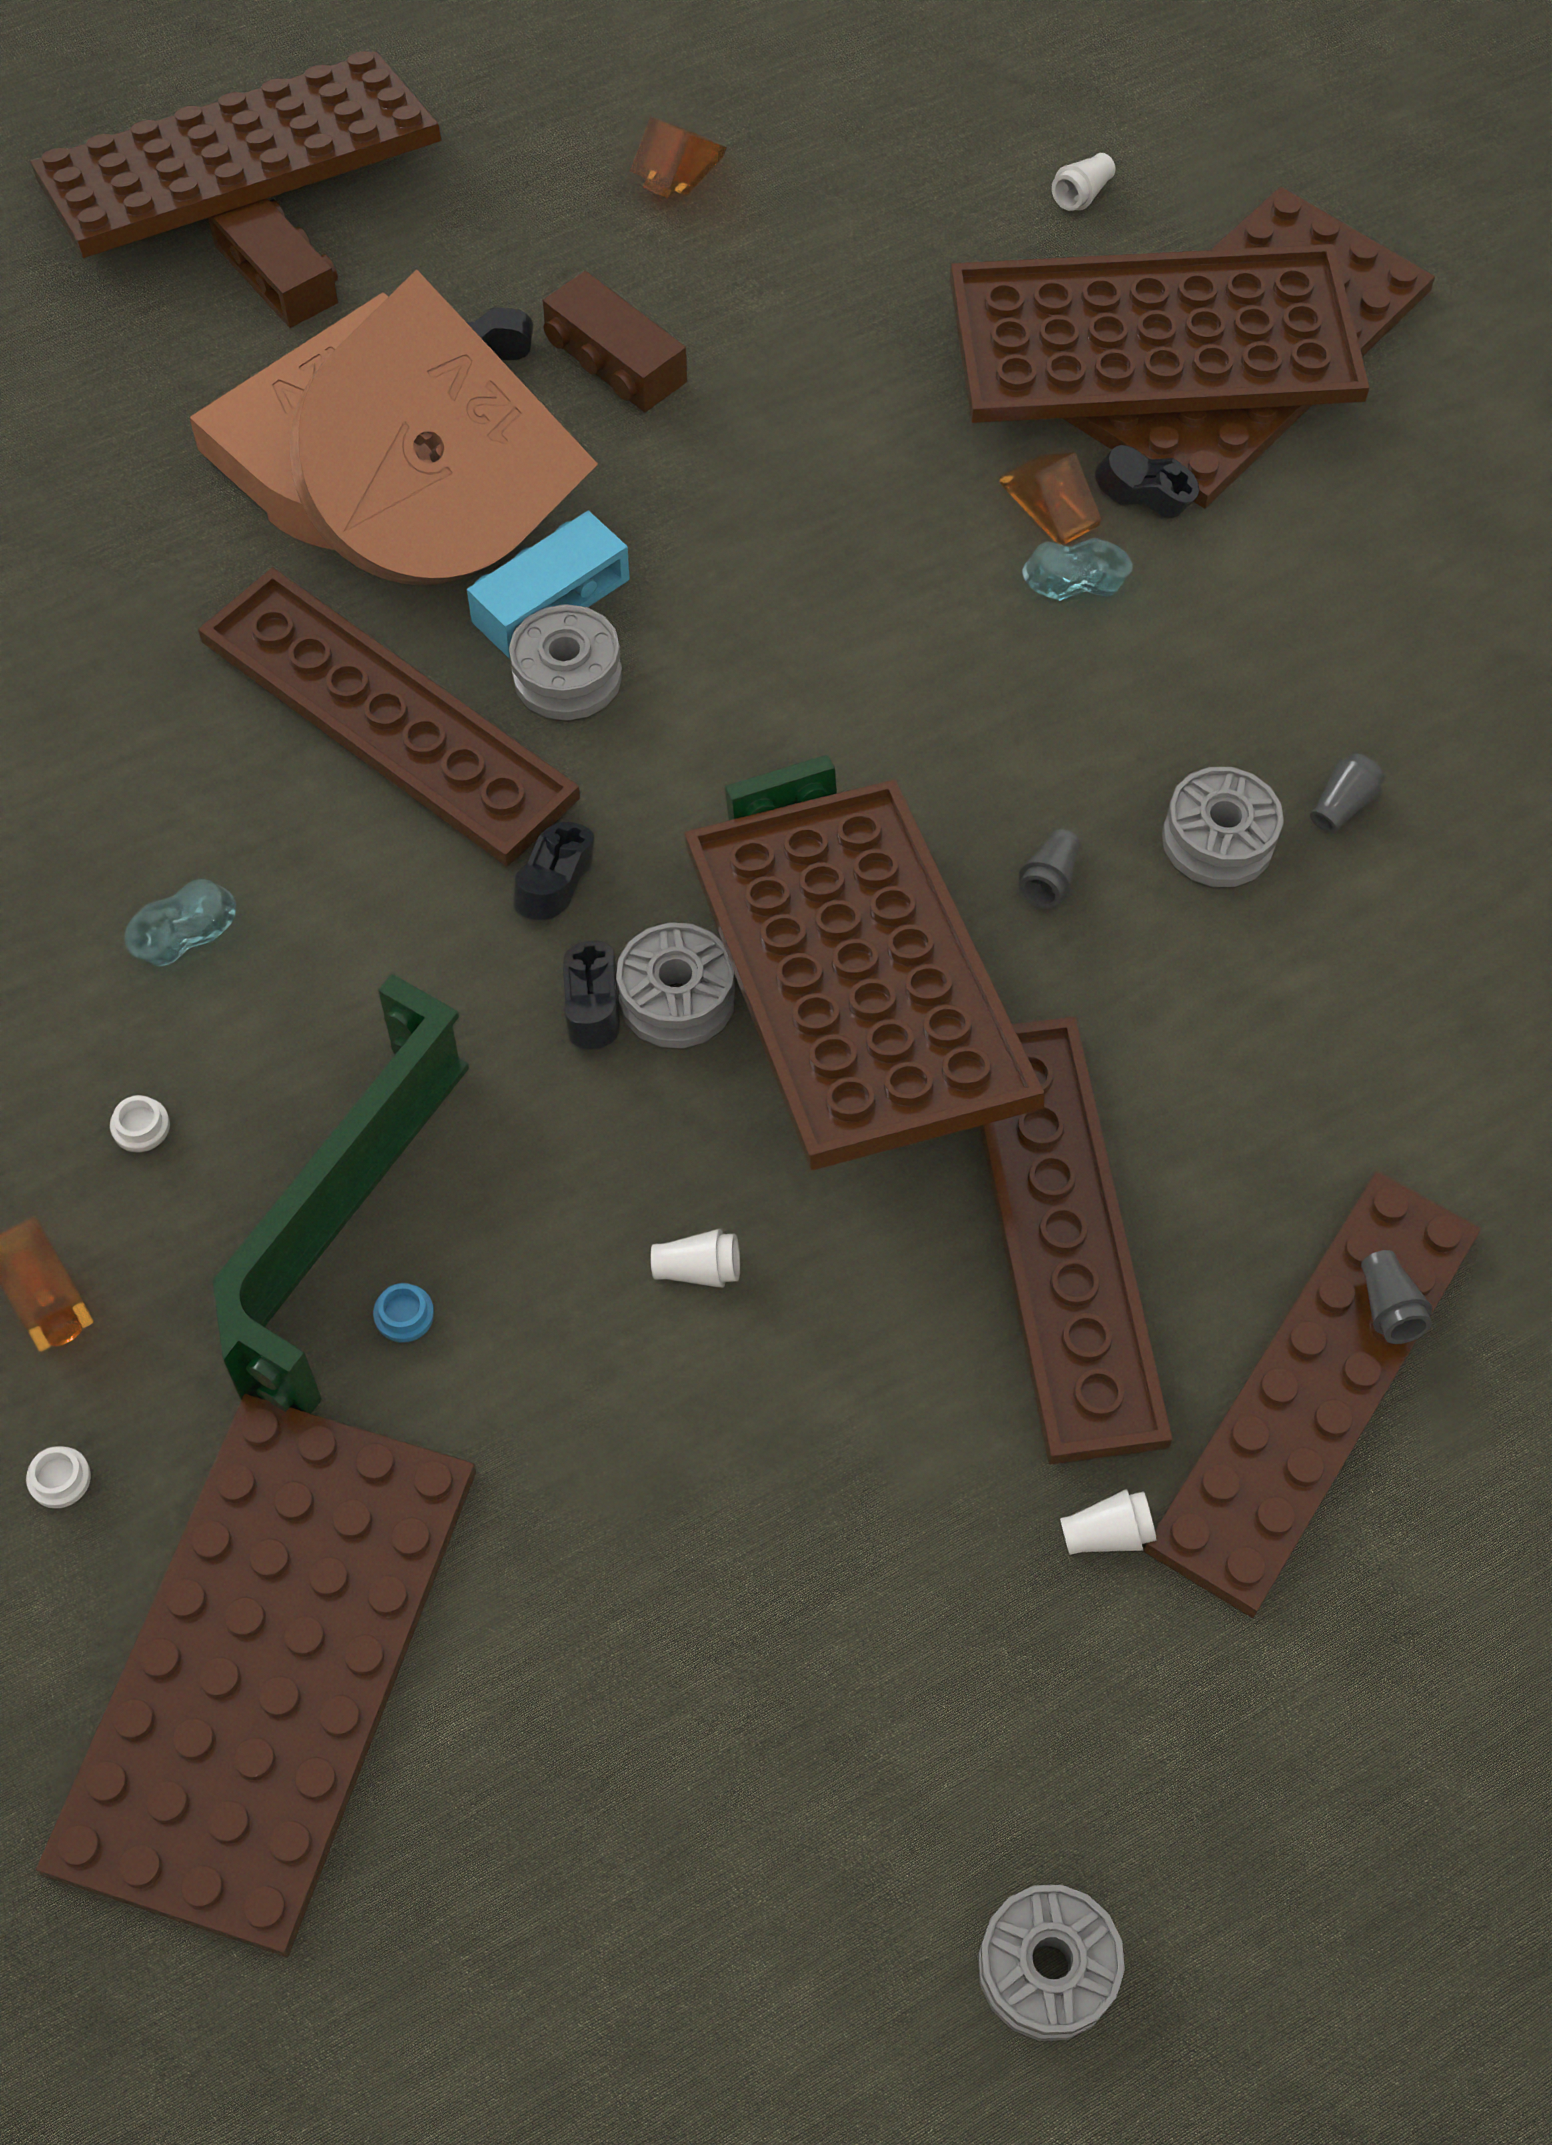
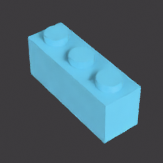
M588 510L574 520L563 523L554 533L534 546L521 550L514 559L494 572L481 576L474 585L467 588L471 622L510 659L509 645L513 632L526 617L543 608L564 604L589 607L629 581L628 546Z

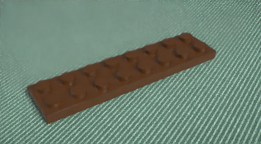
M273 567L198 629L203 644L506 867L580 799V790L576 783Z
M1076 1016L1012 1024L1043 1088L1044 1109L981 1125L980 1130L1049 1465L1169 1449L1173 1438Z
M1376 1171L1155 1529L1157 1541L1147 1543L1144 1553L1249 1617L1254 1618L1417 1341L1416 1339L1407 1343L1392 1344L1386 1341L1383 1334L1375 1331L1366 1278L1361 1268L1362 1261L1367 1256L1378 1251H1393L1400 1265L1432 1305L1433 1313L1478 1237L1481 1228Z

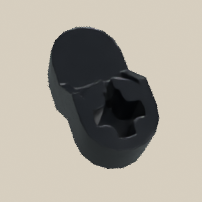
M493 307L475 322H467L501 360H519L526 357L531 350L533 322L525 312L519 309Z
M1120 445L1113 448L1097 466L1095 471L1096 482L1100 489L1118 504H1146L1163 517H1178L1198 497L1199 493L1198 481L1194 474L1176 459H1148L1130 446Z
M561 822L548 827L538 836L528 863L515 876L513 906L518 914L532 920H547L556 917L569 906L580 878L592 866L594 834L589 828L574 822Z
M602 941L580 942L568 949L564 956V1012L570 1042L582 1049L603 1048L611 1044L619 1034L620 1016L615 955L613 948L608 943Z

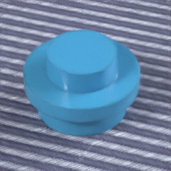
M398 1283L388 1287L378 1297L374 1305L373 1317L377 1329L384 1337L395 1342H410L420 1338L429 1330L434 1320V1307L430 1296L422 1288L408 1283Z

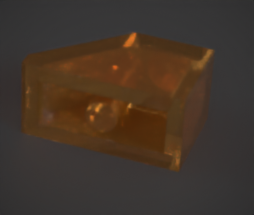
M650 116L630 172L645 178L643 184L645 189L663 197L669 198L671 190L689 195L722 159L727 147L688 129Z
M35 1216L0 1234V1285L39 1352L50 1346H60L72 1341L81 1333L83 1328L94 1323L82 1298Z

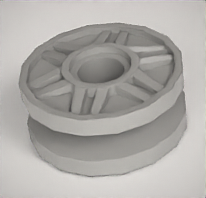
M564 604L546 607L526 617L513 632L509 645L516 694L528 709L545 718L567 721L589 717L605 708L618 694L623 677L620 662V645L616 629L605 616L583 606Z
M1208 767L1191 773L1175 788L1162 829L1163 847L1173 866L1193 881L1211 887H1237L1253 881L1269 866L1284 823L1281 802L1269 785L1254 774L1233 767Z
M671 922L647 928L630 940L618 958L616 983L619 990L618 1002L625 1024L640 1039L666 1048H687L707 1042L723 1030L734 1012L735 973L723 942L713 932L694 924ZM675 983L684 984L683 986H680V987H670V986H668V985L675 984Z
M1034 1885L1009 1897L990 1918L978 1953L979 1984L991 2010L1013 2031L1038 2041L1068 2040L1091 2029L1117 1998L1125 1971L1122 1939L1110 1915L1088 1894L1064 1885ZM1042 1946H1051L1058 1949L1067 1960V1975L1060 1979L1043 1977L1036 1971L1033 1964V1952Z

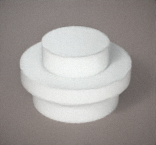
M142 1095L131 1096L121 1101L115 1108L110 1121V1130L115 1142L123 1149L131 1152H145L157 1147L166 1138L170 1128L169 1116L164 1106L158 1101Z
M64 1446L50 1447L41 1451L32 1460L27 1471L26 1484L30 1494L39 1504L48 1508H63L77 1502L85 1494L90 1484L91 1471L86 1459L77 1450Z

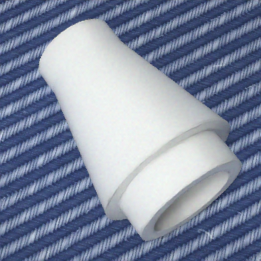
M1098 153L1091 158L1061 167L1052 182V195L1056 203L1068 211L1086 209L1106 182L1114 176L1116 170L1114 161L1109 155Z
M716 1229L664 1244H653L651 1247L653 1278L655 1280L669 1279L724 1288L726 1282L738 1281L740 1276V1252L736 1234H723L721 1229Z
M1125 1489L1074 1515L1060 1518L1069 1555L1081 1552L1143 1551L1142 1544L1157 1541L1144 1491L1129 1495L1128 1490Z

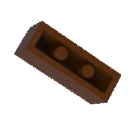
M266 198L208 217L215 247L289 328L338 304L335 282L338 281V274L333 262L326 254L320 256L312 247L308 236L301 227H293L286 219L281 206L276 200L272 199L269 201Z
M586 270L542 300L545 322L543 328L550 343L558 349H564L577 359L588 373L596 374L609 384L621 399L629 400L646 413L687 383L686 346Z

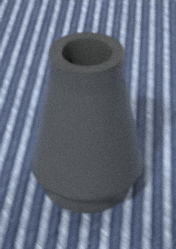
M1352 753L1347 759L1339 760L1317 805L1310 813L1312 822L1321 830L1335 834L1345 822L1381 794V784L1385 780L1381 768L1370 758L1358 753Z
M1066 829L1053 831L1048 841L1020 869L1019 891L1027 902L1039 908H1052L1059 902L1067 899L1071 890L1077 854L1081 848V841L1076 834Z
M1382 1250L1367 1256L1362 1261L1361 1268L1366 1278L1375 1331L1383 1334L1386 1341L1392 1344L1411 1342L1423 1336L1432 1325L1430 1318L1432 1305L1400 1265L1393 1251Z

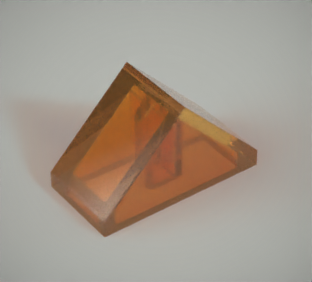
M1076 452L1039 455L1000 476V484L1059 547L1100 525L1101 518Z

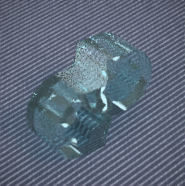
M1092 538L1070 547L1053 542L1041 543L1023 566L1022 573L1024 580L1037 593L1053 599L1063 600L1085 591L1101 596L1114 595L1132 572L1133 565L1129 556L1119 546L1098 538Z
M193 880L173 897L148 903L127 925L125 944L131 954L149 964L156 966L169 965L177 960L187 949L212 942L222 934L234 920L236 902L229 891L211 880Z

